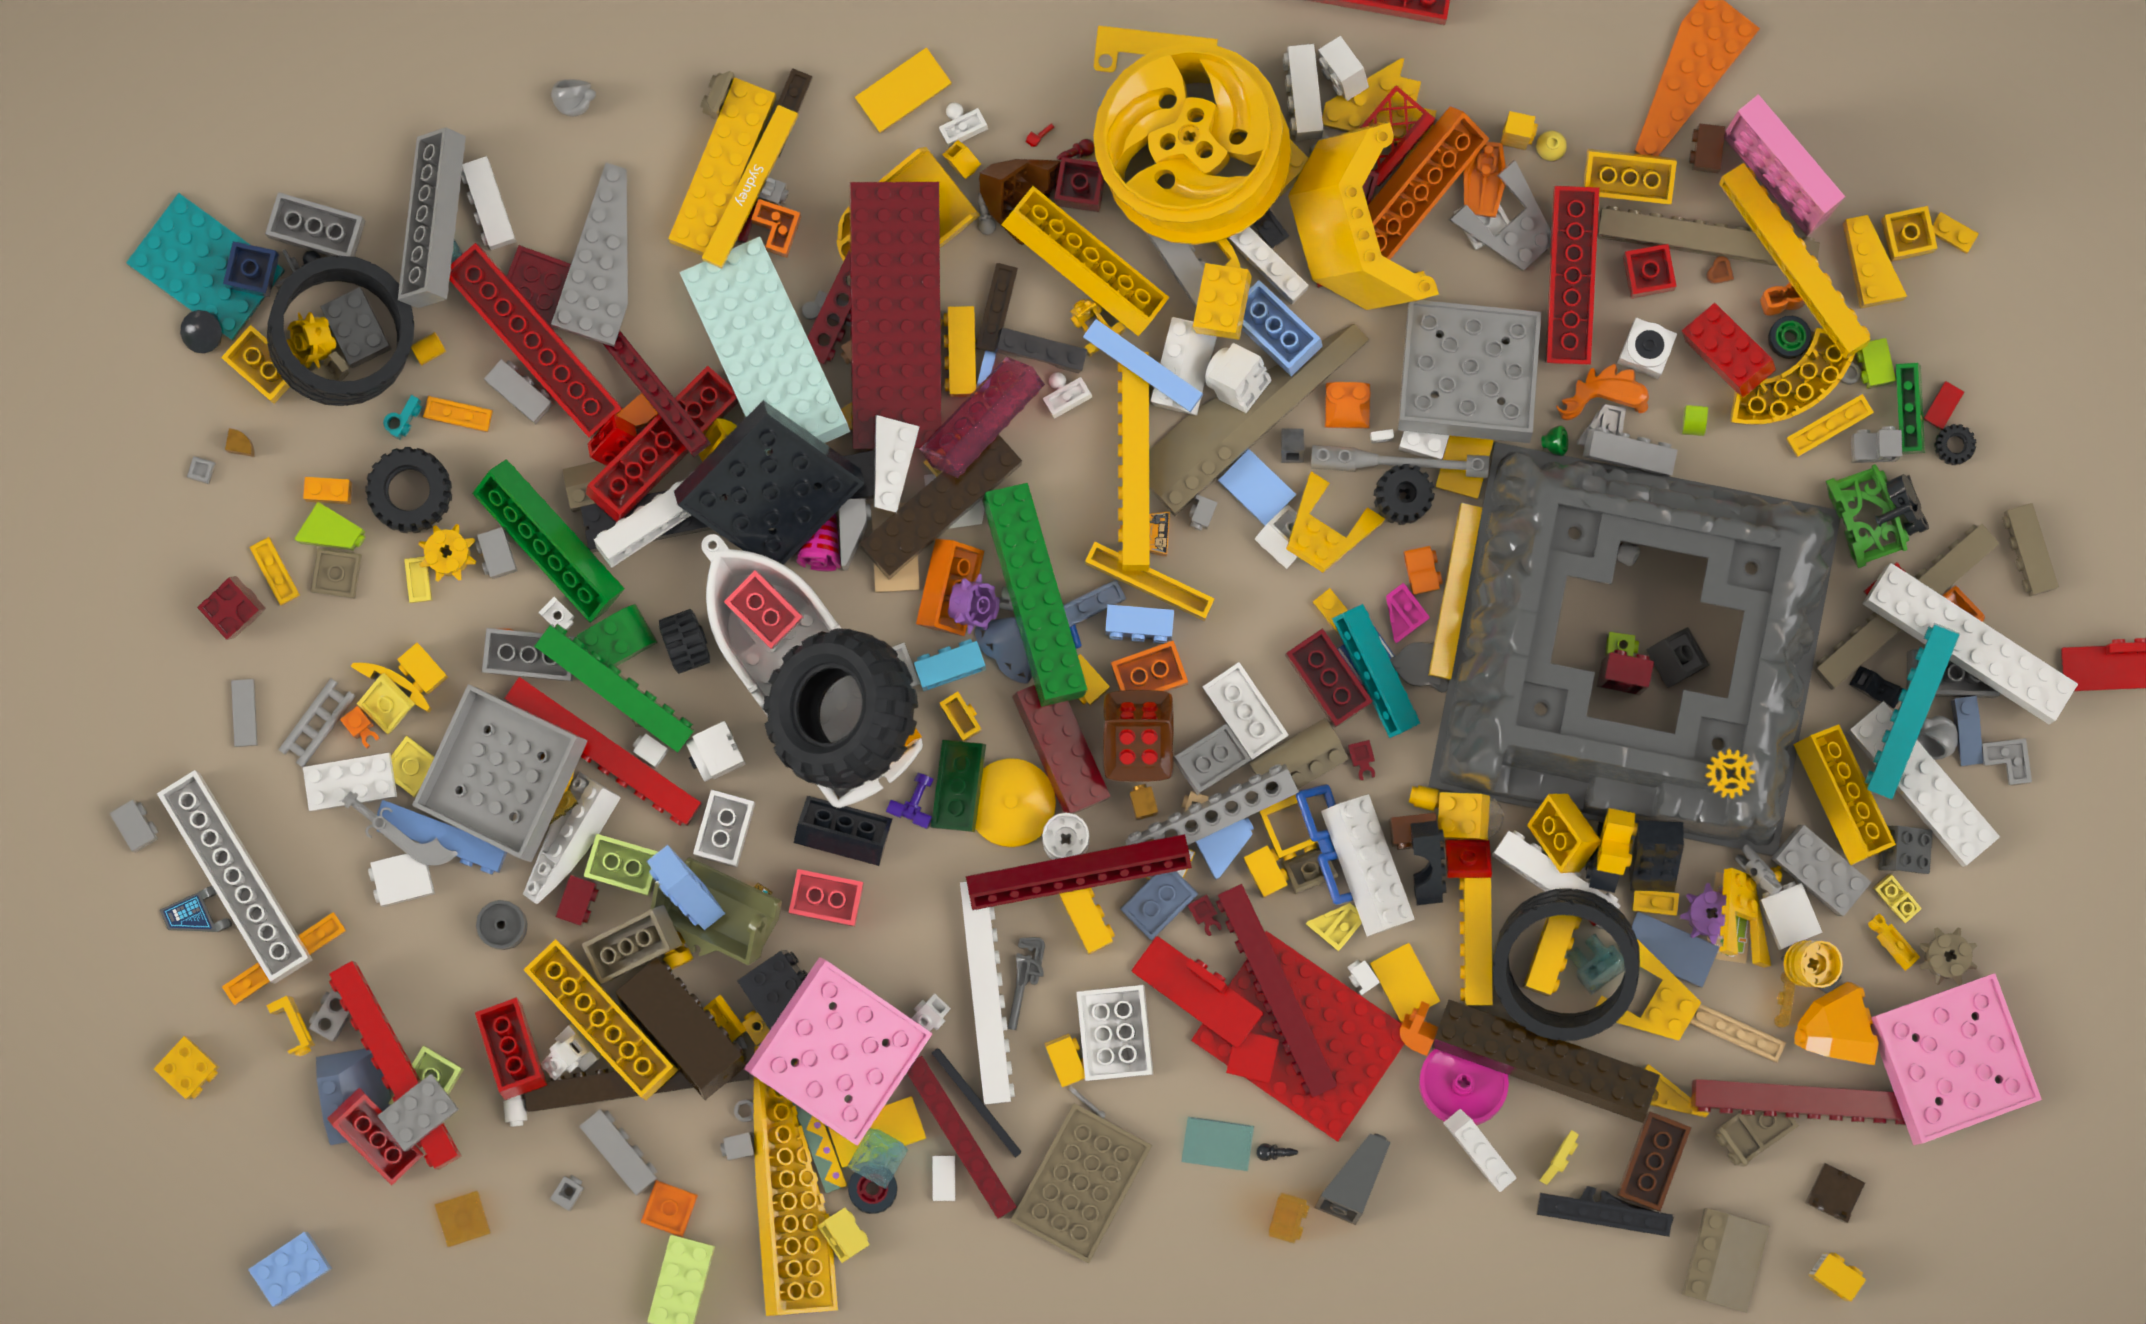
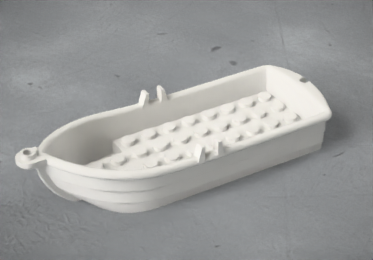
M711 534L702 541V550L711 562L706 586L707 613L711 630L722 654L763 710L764 696H769L772 686L768 681L773 670L779 669L784 663L782 657L794 646H801L805 638L821 631L830 632V630L841 627L812 588L791 569L757 553L729 549L718 535ZM711 542L717 543L715 549L709 548ZM754 570H757L804 616L774 649H771L724 603ZM851 675L835 682L829 688L822 701L820 710L821 725L825 735L832 743L847 736L853 730L860 717L862 708L861 692L857 682ZM919 739L905 751L897 762H892L889 765L890 769L873 781L868 780L864 782L860 787L831 789L820 785L817 786L830 804L837 808L864 800L883 789L879 783L881 777H886L889 783L899 777L921 751L923 742Z

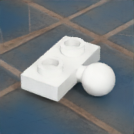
M956 102L950 103L946 108V114L952 121L939 127L949 148L957 140L963 142L988 130V126L978 108L963 115V107Z
M1055 372L1049 377V385L1056 391L1044 397L1043 400L1054 419L1092 398L1091 392L1081 377L1065 385V376L1060 372Z

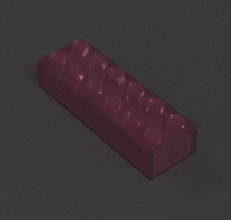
M1006 357L919 450L933 468L958 478L981 455V452L995 440L996 436L1010 424L1011 420L1024 409L1026 404L1039 393L1045 385L1032 366Z

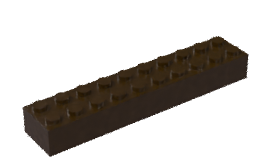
M1450 999L1448 1000L1432 1048L1632 1120L1644 1122L1660 1077L1659 1074L1573 1043L1561 1041V1039L1554 1040L1541 1037L1517 1023Z

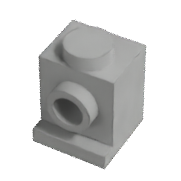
M1196 495L1195 501L1198 502V505L1193 504L1189 516L1192 517L1189 526L1202 531V528H1208L1217 502Z
M573 1175L570 1178L564 1176L550 1199L571 1211L584 1190V1187L581 1186L583 1181ZM568 1187H571L573 1189V1194L571 1196H568L565 1193V1190Z

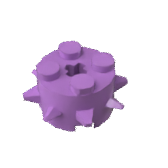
M982 574L978 575L976 582L963 578L961 583H956L952 587L948 608L950 618H954L955 623L968 625V634H971L974 626L982 627L984 630L988 629V623L991 619L997 617L1000 600L999 597L995 596V586L982 583Z
M1706 883L1702 894L1695 896L1688 893L1686 895L1690 905L1688 912L1681 914L1680 918L1688 920L1693 928L1691 938L1701 934L1708 936L1711 943L1716 944L1720 928L1725 926V915H1722L1721 912L1722 906L1726 905V895L1713 891L1710 884ZM1714 909L1716 917L1707 918L1706 915L1708 913L1706 910Z

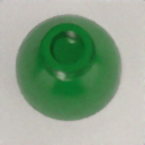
M1560 425L1549 430L1541 438L1542 448H1547L1554 455L1564 456L1568 451L1569 444L1566 429Z

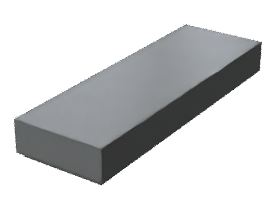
M254 679L231 680L234 746H258Z

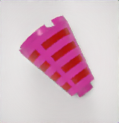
M836 514L800 548L796 561L800 566L805 568L806 564L811 565V570L836 571V567L840 569L841 558Z

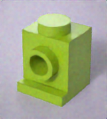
M1614 632L1607 634L1605 656L1610 652H1614V650L1626 651L1627 656L1633 657V653H1638L1639 641L1635 640V635ZM1620 641H1625L1627 648L1622 649L1619 646Z

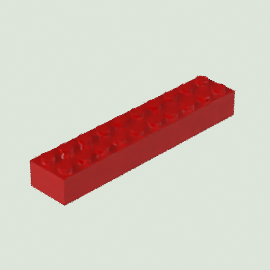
M474 243L451 264L449 277L451 283L588 438H593L613 414L617 415L624 409L479 244Z

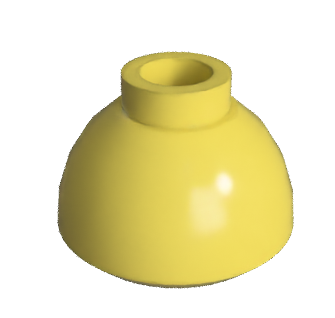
M1547 131L1538 138L1536 149L1543 159L1556 161L1564 156L1567 143L1561 133Z

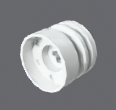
M1071 813L1057 814L1050 818L1044 826L1042 835L1043 846L1050 859L1069 857L1087 852L1089 846L1088 827L1083 819ZM1061 837H1064V838L1070 837V844H1069V845H1068L1067 843L1061 844V843H1062V838H1061Z

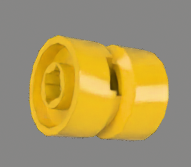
M678 931L677 934L682 942V946L665 953L663 961L671 969L682 966L694 959L690 949L684 946L686 942Z

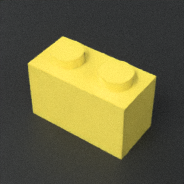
M843 1208L818 1225V1228L841 1263L870 1245L867 1235L859 1229L855 1223L854 1215L847 1211L846 1208Z

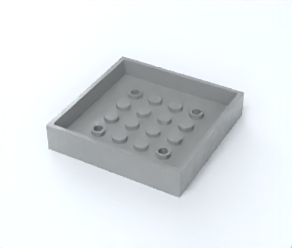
M1425 300L1409 302L1398 430L1530 443L1533 434L1541 312ZM1436 334H1442L1443 337L1438 338L1436 337ZM1506 340L1509 342V344L1505 345L1502 343V341ZM1437 394L1438 398H1432L1431 395ZM1501 400L1505 404L1500 405L1497 403V401Z
M468 684L412 806L520 859L532 862L588 740ZM491 727L490 733L487 734V728ZM545 753V758L541 760V755ZM462 787L463 792L459 794V789ZM517 814V819L513 821V815Z

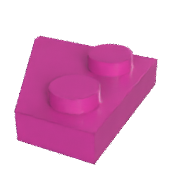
M1404 583L1386 595L1394 642L1397 644L1430 619V617Z

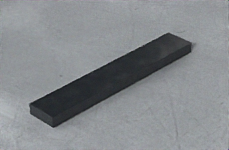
M938 1048L933 1051V1056L1015 1158L1019 1156L1022 1151L942 1051Z
M1546 1193L1539 1194L1536 1215L1667 1237H1670L1673 1218L1672 1214Z

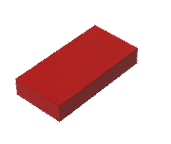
M1945 381L1923 419L1938 429L1943 430L1962 398L1964 391Z

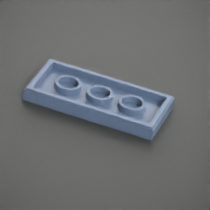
M1638 911L1631 925L1636 938L1675 977L1703 988L1719 946L1698 937L1691 938V934Z

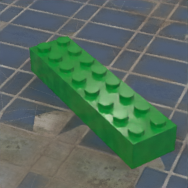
M507 459L488 471L472 494L590 623L604 614L625 588Z

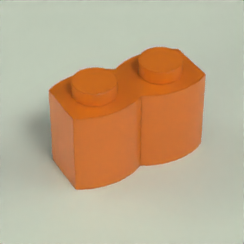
M1788 283L1785 287L1774 286L1765 290L1760 299L1764 315L1768 316L1780 314L1785 309L1796 310L1806 305L1791 283Z
M1430 546L1404 551L1403 554L1412 594L1417 595L1439 590V585L1443 583L1440 571L1436 572L1434 563H1438L1436 551L1431 550Z

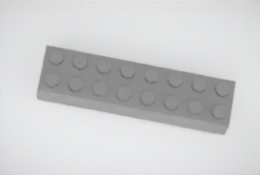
M447 127L419 136L416 141L398 294L399 301L416 308L446 300L449 292L448 286L466 136Z

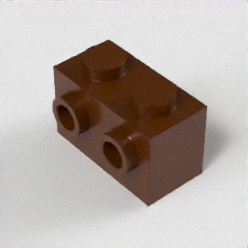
M1699 123L1697 129H1693L1692 142H1695L1694 151L1691 150L1689 164H1693L1692 170L1719 173L1721 170L1726 126Z

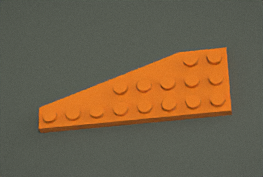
M1699 0L1681 22L1637 142L1635 153L1659 156L1760 30L1757 25L1726 1Z

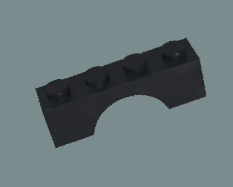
M1002 327L998 331L994 352L1012 357L1038 360L1062 370L1080 373L1083 370L1087 349Z
M1437 821L1410 823L1413 853L1429 861L1424 869L1413 874L1416 904L1443 903V893H1447L1446 881L1442 880V877L1446 876L1445 864L1441 863V860L1445 859L1444 846H1440V843L1444 842L1443 829L1438 828Z

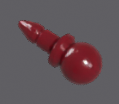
M1082 139L1079 143L1073 144V148L1060 153L1057 159L1061 160L1062 157L1072 158L1076 156L1081 158L1082 156H1090L1095 150L1094 143L1090 139Z

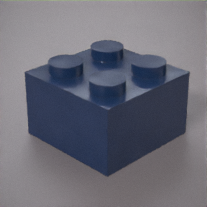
M233 241L223 285L228 289L270 297L280 255L276 250Z

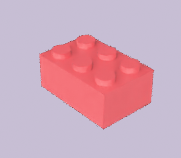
M754 570L724 601L771 649H774L804 618L757 570Z
M797 869L789 914L855 927L864 883Z

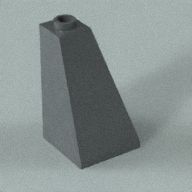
M1369 1134L1323 1191L1315 1208L1356 1225L1363 1214L1391 1142L1387 1141L1383 1135Z

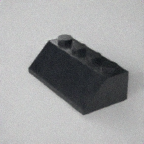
M807 796L797 824L794 843L879 866L893 819L848 806L837 808L831 805L829 801Z

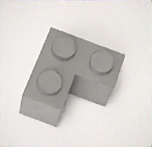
M1895 426L1882 427L1877 433H1870V430L1866 429L1857 430V433L1851 436L1852 463L1896 462L1902 457L1901 430H1895Z

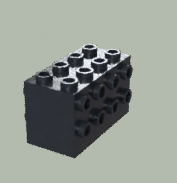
M779 951L737 980L770 1030L808 975L805 970H800L797 965L799 960L792 951Z

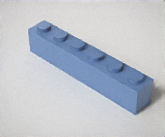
M382 800L377 815L380 816L381 809L385 807L392 809L393 812L384 810L382 816L411 840L420 844H426L437 837L439 843L444 848L457 852L456 857L461 858L460 863L472 867L473 863L480 865L481 871L493 875L494 871L500 872L507 854L506 851L459 828Z

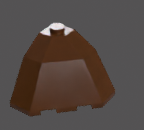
M1013 159L991 164L981 171L979 175L980 194L990 215L1001 225L1032 186L1049 198L1052 190L1057 186L1061 161ZM1003 227L1018 242V244L1024 245L1022 241H1020L1016 236H1014L1005 227Z

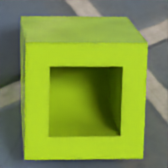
M1691 405L1684 407L1682 434L1705 435L1708 407Z

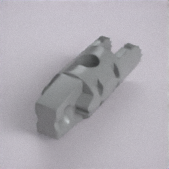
M1744 845L1742 852H1744L1747 858L1738 854L1735 860L1763 890L1766 889L1770 894L1778 893L1782 885L1776 879L1774 872L1749 845Z

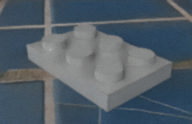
M1227 723L1173 757V761L1197 795L1252 760Z
M430 1074L380 1113L378 1117L403 1150L408 1151L455 1114L459 1108L433 1074Z

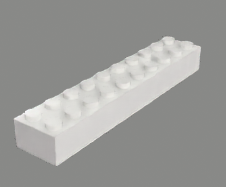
M1892 563L1883 569L1862 603L1924 644L1927 641L1924 639L1925 632L1928 626L1933 627L1934 623L1959 632L1960 635L1950 661L2047 724L2056 721L2078 683Z
M194 770L157 793L270 982L276 984L313 961L201 774Z

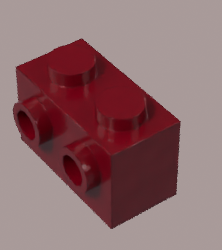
M570 875L556 917L582 927L584 923H588L592 913L589 910L591 901L595 902L599 894V890L596 889L597 884Z

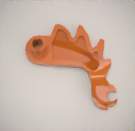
M1616 364L1605 368L1597 377L1595 369L1591 368L1586 378V383L1581 380L1577 381L1575 396L1562 400L1563 405H1567V409L1563 411L1558 406L1556 407L1563 420H1572L1582 412L1588 401L1599 397L1632 407L1638 413H1644L1648 409L1649 393L1643 384L1635 381L1636 374L1634 370H1624L1617 374L1618 368Z

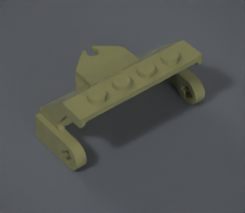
M689 857L685 860V864L705 884L725 912L721 918L704 930L699 924L695 926L682 913L679 907L671 901L669 895L666 896L659 887V882H655L650 910L661 905L665 906L675 930L681 933L692 953L697 950L696 945H698L701 949L699 956L719 951L746 965H750L761 958L762 948L779 920L781 900Z

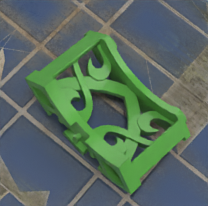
M1876 464L1872 465L1871 469L1839 480L1834 478L1826 480L1829 499L1839 519L1843 518V523L1847 529L1844 530L1850 556L1858 568L1867 566L1866 562L1900 550L1903 552L1908 550L1906 542L1909 541L1907 531L1902 528L1899 517L1891 520L1892 525H1887V522L1883 523L1881 527L1878 525L1875 531L1867 523L1854 522L1853 517L1862 508V499L1880 507L1882 514L1896 508L1887 490L1885 472L1883 470L1879 471ZM1874 480L1875 489H1870L1867 483L1864 486V491H1860V483ZM1852 486H1854V489H1855V490H1843V489H1846V488H1849V487H1852ZM1878 493H1881L1883 500L1877 497L1876 495ZM1854 498H1857V507L1851 509L1848 506V502L1855 503ZM1859 529H1866L1870 534V537L1868 538L1867 533H1865L1864 537H1861L1859 535ZM1892 532L1896 542L1882 546L1878 538L1881 536L1883 540L1889 541L1887 533ZM1872 544H1875V546L1877 547L1876 549L1864 553V551L1867 550Z

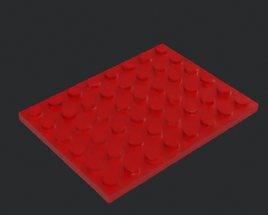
M1266 930V936L1337 1086L1313 1098L1311 1094H1305L1301 1085L1304 1082L1301 1074H1296L1291 1064L1295 1060L1292 1054L1287 1055L1282 1045L1285 1039L1282 1033L1277 1034L1272 1023L1276 1020L1273 1014H1268L1263 1002L1266 999L1263 993L1258 994L1253 983L1257 981L1254 973L1249 974L1245 964H1243L1228 987L1263 1012V1016L1250 1033L1280 1040L1270 1083L1246 1079L1338 1142L1405 1043L1400 1036L1402 1024ZM1202 1023L1191 1041L1228 1066L1232 1044Z

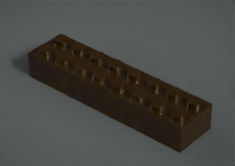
M992 428L902 506L897 513L895 512L860 543V548L890 580L934 542L935 539L983 499L985 492L995 489L1022 465V460L995 429Z

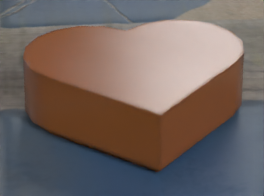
M1724 256L1717 257L1713 262V267L1707 271V280L1712 284L1734 280L1730 261Z

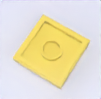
M383 673L362 696L357 705L388 735L415 703Z
M406 736L391 755L394 779L397 785L416 798L434 756Z

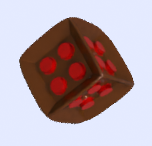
M1123 690L1107 693L1104 698L1105 725L1103 734L1105 777L1110 780L1128 782L1170 779L1173 775L1174 765L1172 694L1157 690Z

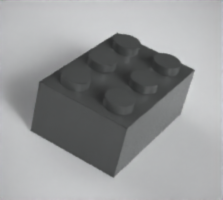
M361 287L320 306L352 369L392 350Z

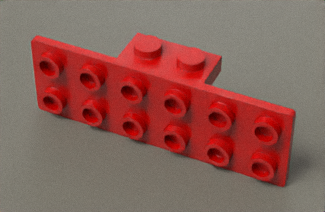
M2146 638L2134 639L2132 643H2125V639H2114L2112 643L2106 646L2063 647L2061 649L2062 674L2078 683L2074 691L2146 688Z
M1156 936L1132 968V973L1234 1047L1239 1048L1263 1016V1012L1224 983L1226 978L1215 971L1212 974L1206 970L1208 965L1197 958L1196 961L1191 958L1189 959L1162 938Z

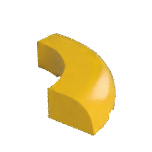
M1816 328L1813 331L1810 345L1804 356L1792 368L1776 377L1765 379L1744 398L1735 391L1730 422L1738 424L1775 423L1805 412L1824 399L1837 386L1849 368L1854 355L1845 359L1825 330Z

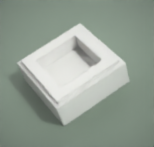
M1393 429L1370 433L1372 444L1392 441L1394 438Z

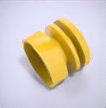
M1802 940L1795 942L1789 947L1785 954L1783 965L1785 974L1797 986L1824 988L1831 986L1838 980L1842 973L1843 962L1837 947L1830 942Z

